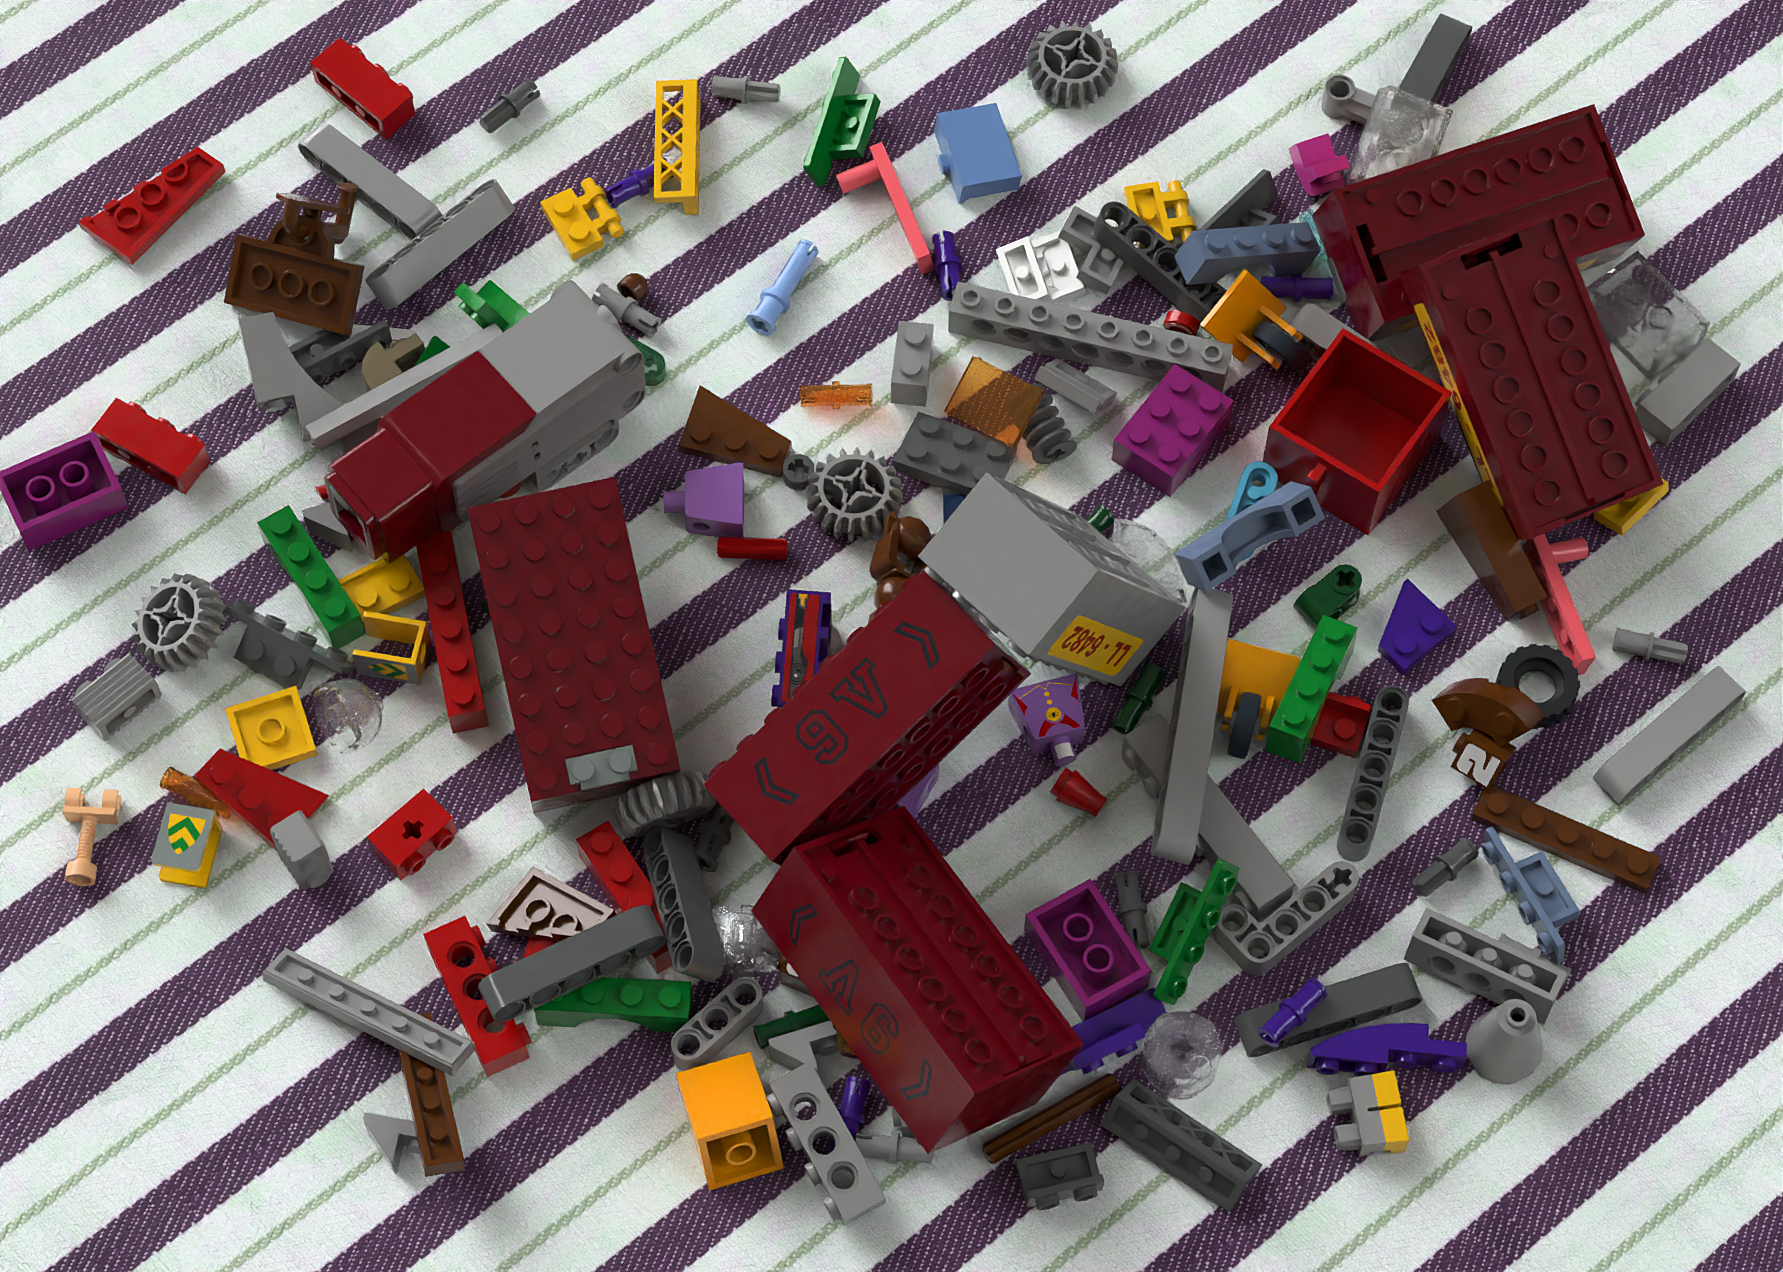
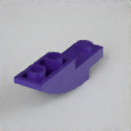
M1391 1023L1367 1026L1344 1032L1313 1046L1307 1059V1068H1314L1316 1072L1325 1075H1334L1341 1071L1354 1073L1356 1077L1385 1072L1388 1062H1392L1396 1067L1411 1069L1420 1065L1432 1067L1437 1072L1451 1073L1462 1069L1466 1059L1467 1043L1428 1039L1429 1024Z

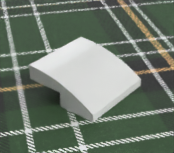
M1060 231L1033 242L1027 236L996 249L1011 294L1050 303H1058L1087 293L1084 282L1076 278L1079 268L1070 244L1058 238Z

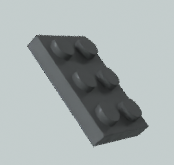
M918 411L893 459L892 466H894L897 472L967 496L986 472L1005 480L1017 455L1018 446Z

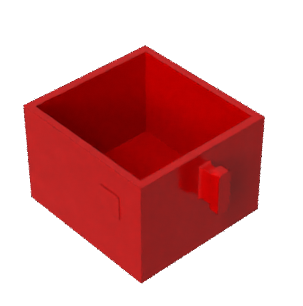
M1342 328L1269 426L1262 462L1269 464L1275 469L1278 482L1286 485L1292 481L1310 486L1321 508L1369 535L1440 437L1452 392Z

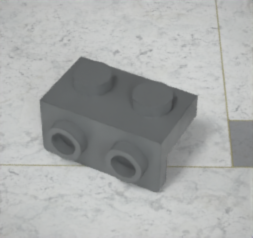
M1091 1142L1015 1161L1027 1208L1036 1206L1039 1211L1048 1210L1059 1206V1200L1072 1197L1077 1202L1086 1201L1097 1197V1191H1102L1104 1186L1103 1174L1099 1173Z

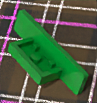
M839 57L827 96L823 101L817 126L813 131V138L808 153L804 158L803 168L816 186H825L833 159L863 158L881 103L875 93L854 95L860 74L847 57Z
M491 280L487 281L477 293L464 282L454 291L462 300L458 307L482 329L496 323L501 331L505 332L530 314Z
M1219 858L1202 891L1183 882L1180 883L1149 948V951L1169 961L1153 993V997L1175 1005L1177 1000L1185 993L1188 986L1187 979L1194 965L1199 962L1204 953V944L1210 931L1220 920V910L1226 897L1236 886L1239 867Z

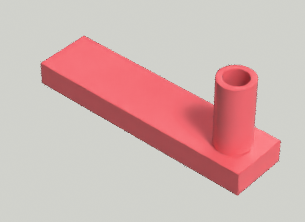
M880 142L870 146L873 160L836 175L843 194L881 179L922 275L935 270L928 247L883 143Z
M1544 533L1526 540L1522 549L1547 595V598L1541 601V605L1559 649L1563 652L1564 656L1569 657L1573 661L1572 665L1574 668H1577L1579 675L1585 674L1596 656L1558 564L1587 558L1589 554L1588 544L1583 537L1548 543Z

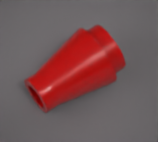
M1066 767L1050 791L1051 794L1057 797L1055 801L1087 812L1094 817L1098 815L1107 800L1076 769L1072 772Z

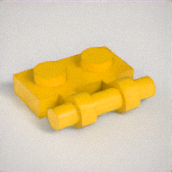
M591 177L581 182V187L585 194L578 198L572 188H569L540 202L543 213L572 261L604 247L601 234L609 231L613 238H619L625 232L620 224L621 218L619 214L608 205L603 188L599 185L597 186ZM595 208L599 218L591 221L586 211Z
M1174 180L1169 182V192L1161 193L1158 181L1124 187L1126 206L1172 245L1173 234L1181 236L1184 243L1190 233L1196 231L1195 220L1189 215L1187 207L1190 203L1188 194L1182 189L1181 181ZM1165 208L1173 209L1176 218L1168 219ZM1136 242L1138 249H1145L1143 244Z

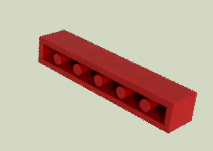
M439 529L416 545L447 714L452 733L454 734L489 727L452 531L443 532Z

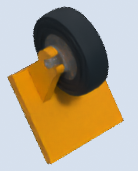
M1245 269L1200 324L1217 341L1232 344V355L1242 363L1252 352L1276 370L1284 363L1296 372L1301 373L1312 360L1310 355L1298 344L1304 336L1280 318L1287 307ZM1258 341L1266 350L1259 347L1256 342Z
M1233 639L1228 640L1217 712L1224 713L1220 730L1232 733L1227 750L1228 755L1245 759L1248 755L1252 739L1264 741L1267 726L1270 725L1298 668L1301 657Z

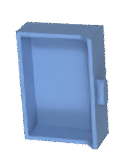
M997 103L937 114L934 133L942 153L938 155V163L942 174L948 172L959 204L969 198L1019 189L1022 175Z

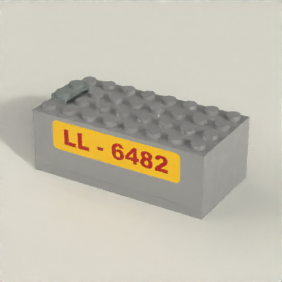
M988 472L984 474L918 555L927 564L924 571L938 583L943 584L945 582L948 586L955 589L951 595L968 609L973 607L982 613L979 620L987 628L996 634L1001 632L1010 638L1007 645L1024 659L1027 656L1036 663L1040 660L1048 667L1053 665L1058 670L1065 669L1070 674L1075 672L1082 678L1087 676L1090 680L1094 682L1098 680L1105 686L1108 683L1122 686L1186 608L1082 516Z

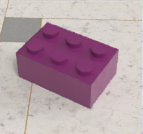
M1174 364L1114 439L1112 461L1171 497L1230 423L1234 400Z
M95 431L0 471V491L28 551L129 508L122 488Z
M1091 878L1025 915L1024 932L1082 1021L1125 1001L1149 987L1150 968Z

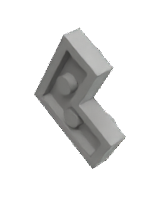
M1074 206L1058 238L1088 253L1076 278L1107 295L1124 261L1095 237L1093 229L1097 217Z

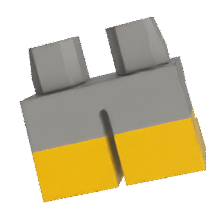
M1394 1070L1349 1078L1346 1087L1328 1091L1326 1100L1330 1115L1349 1113L1352 1123L1335 1126L1334 1138L1337 1150H1357L1358 1157L1368 1155L1371 1152L1389 1150V1154L1405 1152L1409 1136L1403 1108L1400 1107L1401 1099Z

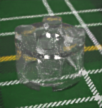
M729 905L711 909L724 954V966L721 973L733 975L734 980L741 977H749L756 980V975L777 970L779 949L751 912L754 907L751 905H741V912H729Z
M1177 1011L1160 1015L1151 1025L1144 1041L1141 1067L1145 1077L1158 1093L1171 1099H1190L1197 1096L1198 1093L1213 1083L1222 1051L1220 1037L1214 1023L1192 1012ZM1178 1052L1185 1053V1059L1178 1058Z

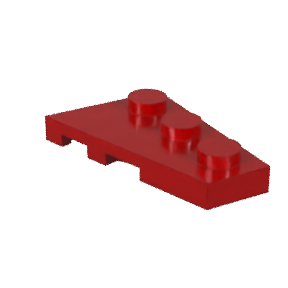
M221 748L193 778L276 851L277 849L270 833L271 827L297 811H302L308 820L329 797L328 794Z

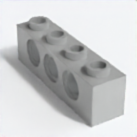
M1428 908L1425 909L1411 937L1404 957L1405 961L1498 1004L1511 999L1526 1001L1533 1007L1537 1021L1543 1025L1567 975V972Z
M811 1061L770 1082L769 1090L771 1094L766 1096L767 1101L776 1117L781 1115L785 1117L790 1127L785 1131V1134L795 1152L802 1149L809 1163L803 1166L813 1185L816 1186L821 1183L828 1196L823 1199V1203L833 1221L840 1218L845 1226L885 1204L886 1197ZM801 1102L811 1103L816 1109V1114L810 1120L798 1119L793 1112L797 1104ZM820 1136H828L834 1141L835 1148L827 1155L818 1154L812 1146L814 1140ZM839 1170H846L852 1174L854 1183L847 1189H838L831 1181L833 1174Z

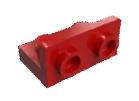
M1329 692L1310 744L1356 758L1372 706L1353 695L1342 696Z

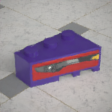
M787 589L785 618H780L778 640H783L782 651H776L775 673H780L779 685L773 684L771 707L782 708L792 698L793 690L800 683L806 680L810 681L820 671V664L829 656L832 631L831 592Z

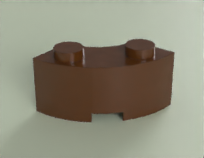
M1470 678L1457 681L1448 685L1431 700L1451 731L1461 728L1478 729L1490 735L1500 747L1530 731L1545 716L1535 702L1511 685L1507 688L1500 684L1489 682L1487 678Z

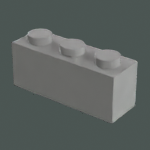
M1709 338L1704 340L1698 347L1693 344L1682 356V363L1677 368L1670 366L1659 378V385L1653 391L1649 388L1646 389L1635 403L1638 407L1636 415L1641 428L1665 447L1734 381L1741 363Z

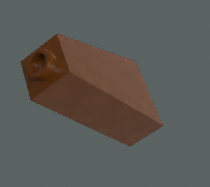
M1488 480L1454 496L1436 511L1439 518L1503 617L1507 619L1517 614L1519 620L1539 611L1537 604L1546 599L1547 595Z

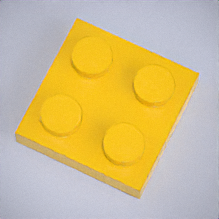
M296 686L225 708L239 757L274 770L318 756Z

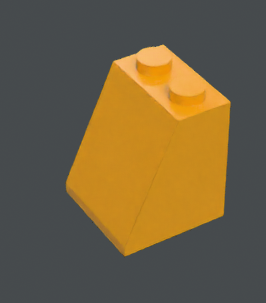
M750 1052L676 1073L682 1102L709 1191L784 1169L773 1115Z

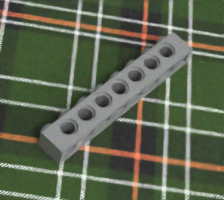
M957 282L949 309L948 332L1157 381H1161L1176 364L1223 393L1230 366L1232 344L963 282Z

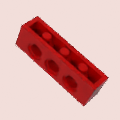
M463 916L424 933L423 936L429 953L469 1039L474 1042L475 1052L486 1076H492L529 1059L526 1045L531 1044L532 1041L524 1023L521 1022L516 1025L514 1019L502 1022L505 1025L499 1032H487L485 1030L490 1023L495 1022L484 999L474 1000L470 998L471 994L479 989L478 985L482 979L498 971L493 957L485 959L481 950L482 947L486 946V943L478 925L470 927L466 916ZM462 957L474 959L468 967L462 968L455 965Z

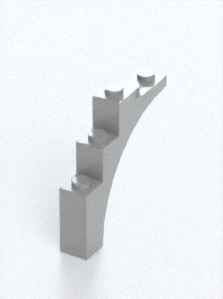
M274 312L238 319L239 331L258 409L266 407L268 412L287 408V402L293 401L303 442L311 441L312 445H316L305 426L345 405V403L337 400L316 384L298 364L282 337ZM378 418L341 438L340 443L343 455L377 432V425L382 418Z

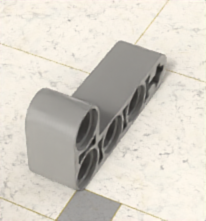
M1339 861L1331 864L1260 924L1241 905L1227 904L1220 910V920L1213 929L1214 939L1247 974L1253 976L1263 975L1352 901L1359 881L1358 871L1348 862ZM1335 882L1336 884H1338V886L1333 889L1332 894L1330 895L1333 883ZM1314 902L1322 910L1312 912L1306 909L1304 904ZM1232 921L1237 923L1241 929L1233 932L1228 931L1222 924ZM1286 925L1292 928L1294 933L1283 935L1277 931L1276 927ZM1258 948L1263 950L1267 956L1260 959L1254 958L1249 954L1248 950Z

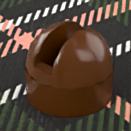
M630 273L617 284V289L625 298L632 297L638 302L647 293V280L639 273Z

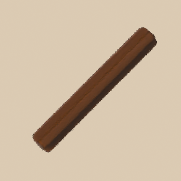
M1107 1073L985 1142L982 1146L984 1156L991 1164L997 1163L1118 1094L1120 1091L1118 1081L1113 1074Z

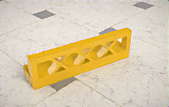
M697 79L656 81L654 202H682L685 215H699L701 97ZM683 91V98L673 107L664 100V92ZM674 117L683 124V127L671 136L663 129V126ZM674 146L682 153V156L674 164L670 165L663 159V154ZM672 175L681 182V191L662 192V184Z

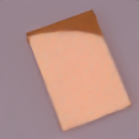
M972 356L944 412L949 417H955L1006 443L1008 447L1016 448L1045 391L983 361L980 357Z

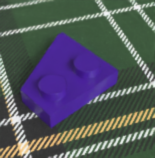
M1406 579L1403 582L1377 651L1403 676L1454 634L1457 626L1409 579Z

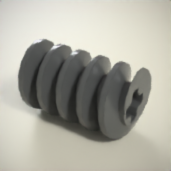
M1038 383L1032 384L1018 392L1011 399L1008 411L1014 417V423L1020 429V435L1026 440V446L1032 452L1033 460L1039 464H1051L1071 455L1077 449V444L1073 440H1068L1071 437V432L1068 429H1062L1065 421L1062 417H1056L1059 414V409L1056 406H1050L1053 403L1052 396L1044 394L1047 391V387L1044 384Z

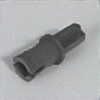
M525 79L507 95L502 94L499 97V102L481 115L479 121L481 127L487 133H493L510 118L519 117L520 111L540 96V91L536 90L538 88L532 80Z
M1462 838L1445 854L1436 855L1433 858V864L1412 880L1411 885L1416 894L1428 897L1447 880L1454 881L1457 877V872L1478 857L1479 852L1476 846L1469 839Z

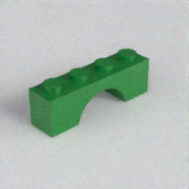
M288 505L257 522L263 542L279 567L287 572L296 585L329 645L340 649L365 635L366 632L360 613L291 507Z
M1325 615L1322 616L1269 725L1265 751L1300 764L1314 735L1329 691L1335 680L1341 679L1353 654L1358 627Z
M601 977L535 1008L534 1012L539 1026L577 1027L579 1024L589 1020L617 1019L643 1025L655 1032L676 1033L691 1019L693 993L691 981Z

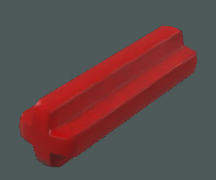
M721 536L717 541V554L720 558L785 560L788 555V542L783 538Z

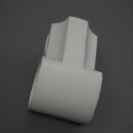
M1337 74L1329 77L1325 83L1321 107L1325 115L1330 118L1341 119L1347 117L1376 130L1390 102L1355 87V83L1348 76Z

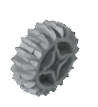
M1062 20L1059 29L1049 25L1047 34L1039 32L1036 41H1032L1026 57V65L1028 66L1027 76L1028 80H1032L1033 90H1040L1042 99L1052 96L1054 106L1059 101H1065L1067 109L1072 102H1077L1082 108L1086 99L1095 104L1098 95L1105 97L1108 87H1112L1115 82V74L1118 71L1116 49L1112 48L1111 38L1103 39L1102 29L1092 32L1090 23L1084 28L1079 27L1077 20L1072 26H1067Z
M858 447L855 448L851 455H847V452L842 448L838 458L829 453L826 457L827 464L818 461L816 472H810L808 477L810 485H807L805 489L806 497L808 498L806 501L807 509L812 512L814 523L822 522L821 529L824 533L834 529V537L836 539L843 533L848 534L850 542L854 540L855 534H861V537L866 541L869 538V531L879 536L882 533V525L884 526V518L892 511L898 516L900 512L899 504L903 500V493L900 490L901 480L899 477H896L894 466L886 467L887 460L884 456L874 460L872 450L865 456L860 455ZM867 478L876 483L883 494L875 492V488L867 484ZM825 494L832 496L833 501L841 504V511L829 503Z
M174 573L171 579L162 578L160 587L150 586L151 594L148 598L141 597L144 604L141 609L135 610L139 619L131 624L135 631H137L132 639L138 644L136 650L150 664L166 671L172 672L175 669L176 671L184 672L187 666L197 668L199 658L208 659L207 651L210 648H218L214 641L217 636L224 635L220 625L227 621L222 614L226 606L220 600L222 595L208 581L192 574L186 573L183 576Z
M688 770L683 773L677 772L642 783L640 786L622 793L614 802L616 819L618 825L622 828L623 834L633 837L637 835L644 836L649 828L654 825L671 829L707 814L716 805L714 796L703 785L708 780L707 773L698 770Z

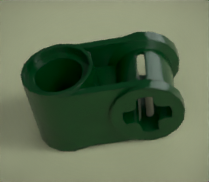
M1347 564L1335 567L1319 582L1307 588L1297 598L1293 608L1315 630L1323 615L1337 620L1358 602L1360 596L1359 589L1362 583L1360 572L1355 567Z

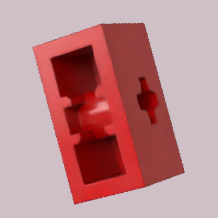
M423 788L367 836L371 851L401 881L408 874L414 875L421 870L426 863V859L436 850L441 851L449 846L457 830L453 817Z

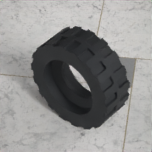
M1530 644L1527 647L1521 646L1514 653L1511 652L1506 657L1505 662L1502 663L1495 682L1507 688L1511 685L1520 690L1519 681L1527 672L1541 671L1552 678L1555 684V693L1552 698L1545 702H1535L1545 715L1532 728L1537 730L1542 727L1545 729L1551 728L1553 724L1557 723L1558 725L1561 723L1564 717L1568 716L1572 711L1580 688V681H1578L1579 673L1577 668H1574L1572 665L1573 661L1569 657L1564 656L1563 652L1559 649L1555 650L1545 644L1543 646L1537 644Z

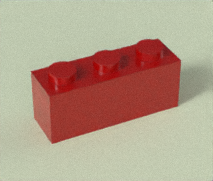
M339 37L310 62L315 82L385 140L415 115L412 100L414 97L409 88L403 83L397 84L381 65L377 63L373 65L366 59L358 46L354 44L350 46Z
M116 397L91 429L92 432L95 431L103 450L185 495L210 463L205 448L206 445L199 437L191 433L185 435L177 431L175 426L162 417L158 419L153 418L140 405L132 401L126 403Z

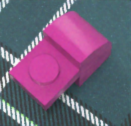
M1328 133L1296 143L1289 148L1298 178L1304 190L1310 196H1316L1346 186L1341 173L1350 168L1346 154L1336 157Z

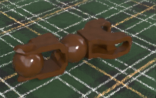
M893 511L884 518L883 538L877 541L869 568L871 577L879 585L874 593L876 610L885 601H892L902 591V585L910 576L915 573L920 574L927 567V564L918 555L936 534H931L928 526L919 518L912 516L898 518ZM897 559L906 562L914 561L911 574L904 571L903 565ZM875 611L870 614L868 623L875 618Z

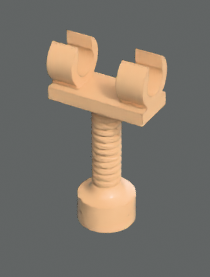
M67 788L63 814L67 822H82L76 860L67 863L65 880L77 886H91L95 884L97 866L91 863L97 823L118 824L122 798L121 795H118L119 790L105 789L102 797V808L84 807L85 796L81 793L82 788Z

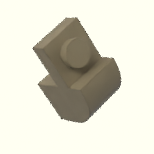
M417 333L408 338L397 340L387 351L379 341L369 348L362 364L367 392L415 367L425 349L424 343Z

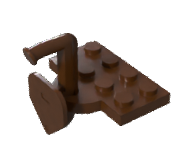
M354 183L339 184V204L296 194L276 193V198L285 203L283 218L271 229L268 240L245 234L236 235L224 303L260 313L274 312L275 316L342 335H351L365 266L334 258L335 244H341L349 234L355 196L359 190L358 185ZM301 207H303L302 214L304 215H299ZM322 211L337 213L335 222H322Z

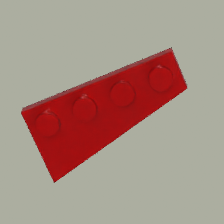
M196 147L161 169L159 176L148 182L143 180L133 187L134 191L119 201L116 198L103 206V211L93 217L88 215L78 221L80 228L130 265H133L226 172L224 164L201 148Z

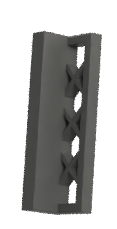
M1134 1078L1115 1096L1100 1124L1229 1212L1235 1207L1246 1186L1258 1174L1263 1165ZM1133 1094L1134 1096H1136L1137 1098H1139L1140 1100H1142V1101L1145 1102L1146 1104H1143V1103L1139 1102L1138 1100H1136L1135 1098H1133L1131 1095ZM1166 1119H1170L1178 1125H1173ZM1199 1141H1203L1204 1143H1206V1144L1209 1145L1210 1147H1206L1205 1145H1203V1144L1200 1143ZM1231 1162L1236 1163L1237 1165L1245 1169L1246 1172L1242 1171L1241 1169L1233 1165Z

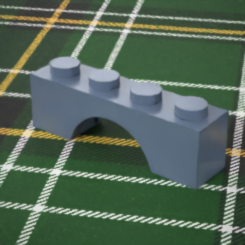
M1308 222L1192 231L1174 257L1187 285L1215 283L1238 268L1256 263L1268 264L1273 277L1293 276V274L1302 275L1321 249Z
M1290 481L1173 554L1187 584L1204 591H1209L1236 574V566L1240 560L1256 548L1277 539L1297 536L1325 519V516L1312 488Z

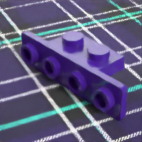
M1149 988L1072 1026L1085 1045L1060 1076L1069 1071L1080 1069L1083 1074L1092 1072L1104 1065L1102 1058L1114 1052L1117 1058L1138 1049L1136 1041L1145 1038L1146 1033L1168 1023L1170 1018L1162 1001L1153 997L1155 988Z

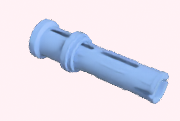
M802 239L798 242L796 249L772 287H767V289L762 291L760 294L761 301L754 311L748 313L746 322L756 332L766 336L772 335L776 330L775 323L782 313L788 311L790 307L789 297L813 259L819 253L816 245L809 251L813 244L811 241Z

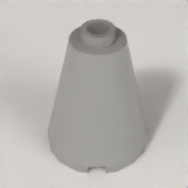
M1520 999L1508 1000L1478 1017L1470 1026L1466 1036L1467 1058L1469 1057L1475 1067L1474 1070L1481 1077L1492 1083L1509 1085L1534 1073L1542 1057L1543 1046L1536 1013L1529 1003Z

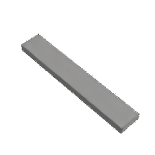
M494 323L305 427L317 447L323 449L387 414L503 332Z
M287 948L263 971L264 982L451 1076L459 1070L475 1051L473 1041Z

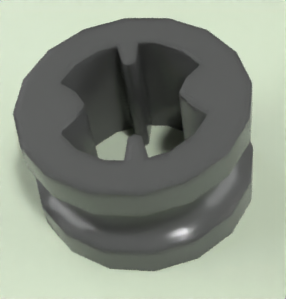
M794 454L784 461L783 480L790 489L796 491L805 490L807 485H810L808 477L810 472H814V463L808 456ZM796 467H802L804 470L800 478L794 477Z

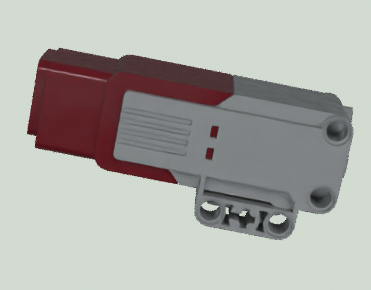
M570 280L562 283L552 293L548 302L392 409L379 421L377 432L329 464L330 474L324 477L332 513L373 560L382 557L386 563L391 564L437 530L441 529L443 532H449L468 520L467 508L492 503L525 478H528L538 490H547L608 447L619 434V419L634 410L643 401L646 394L643 354L622 333L617 319L606 306L601 305L598 307L574 281Z

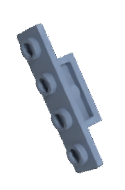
M1493 827L1485 829L1484 844L1481 846L1485 859L1490 865H1496L1500 872L1499 877L1504 890L1508 895L1513 894L1519 903L1518 910L1525 924H1532L1537 932L1536 939L1541 951L1545 955L1550 954L1556 964L1564 962L1565 943L1555 928L1579 918L1580 910L1543 851L1515 863Z

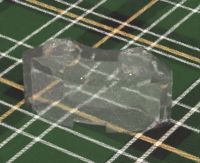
M1114 518L1113 544L1179 602L1187 603V592L1182 570L1172 548L1149 527L1131 520Z

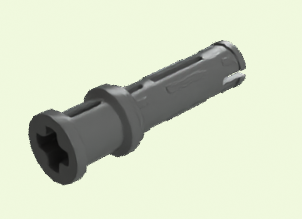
M719 802L710 820H706L701 824L699 828L700 836L694 846L700 870L706 872L716 871L718 867L717 859L724 845H728L731 841L730 828L734 819ZM711 844L709 851H706L707 845Z

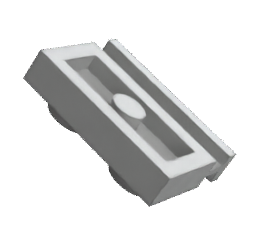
M1060 359L1046 363L1044 367L1040 366L1034 378L1092 413L1112 405L1117 395L1116 391Z

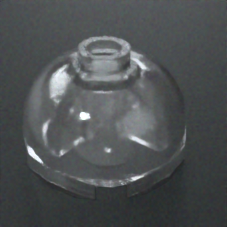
M350 678L339 679L319 686L314 692L313 699L320 696V707L314 709L319 727L332 747L338 741L340 746L344 748L340 752L343 755L351 754L366 747L381 730L382 711L384 708L382 699L377 692L372 691L364 683Z

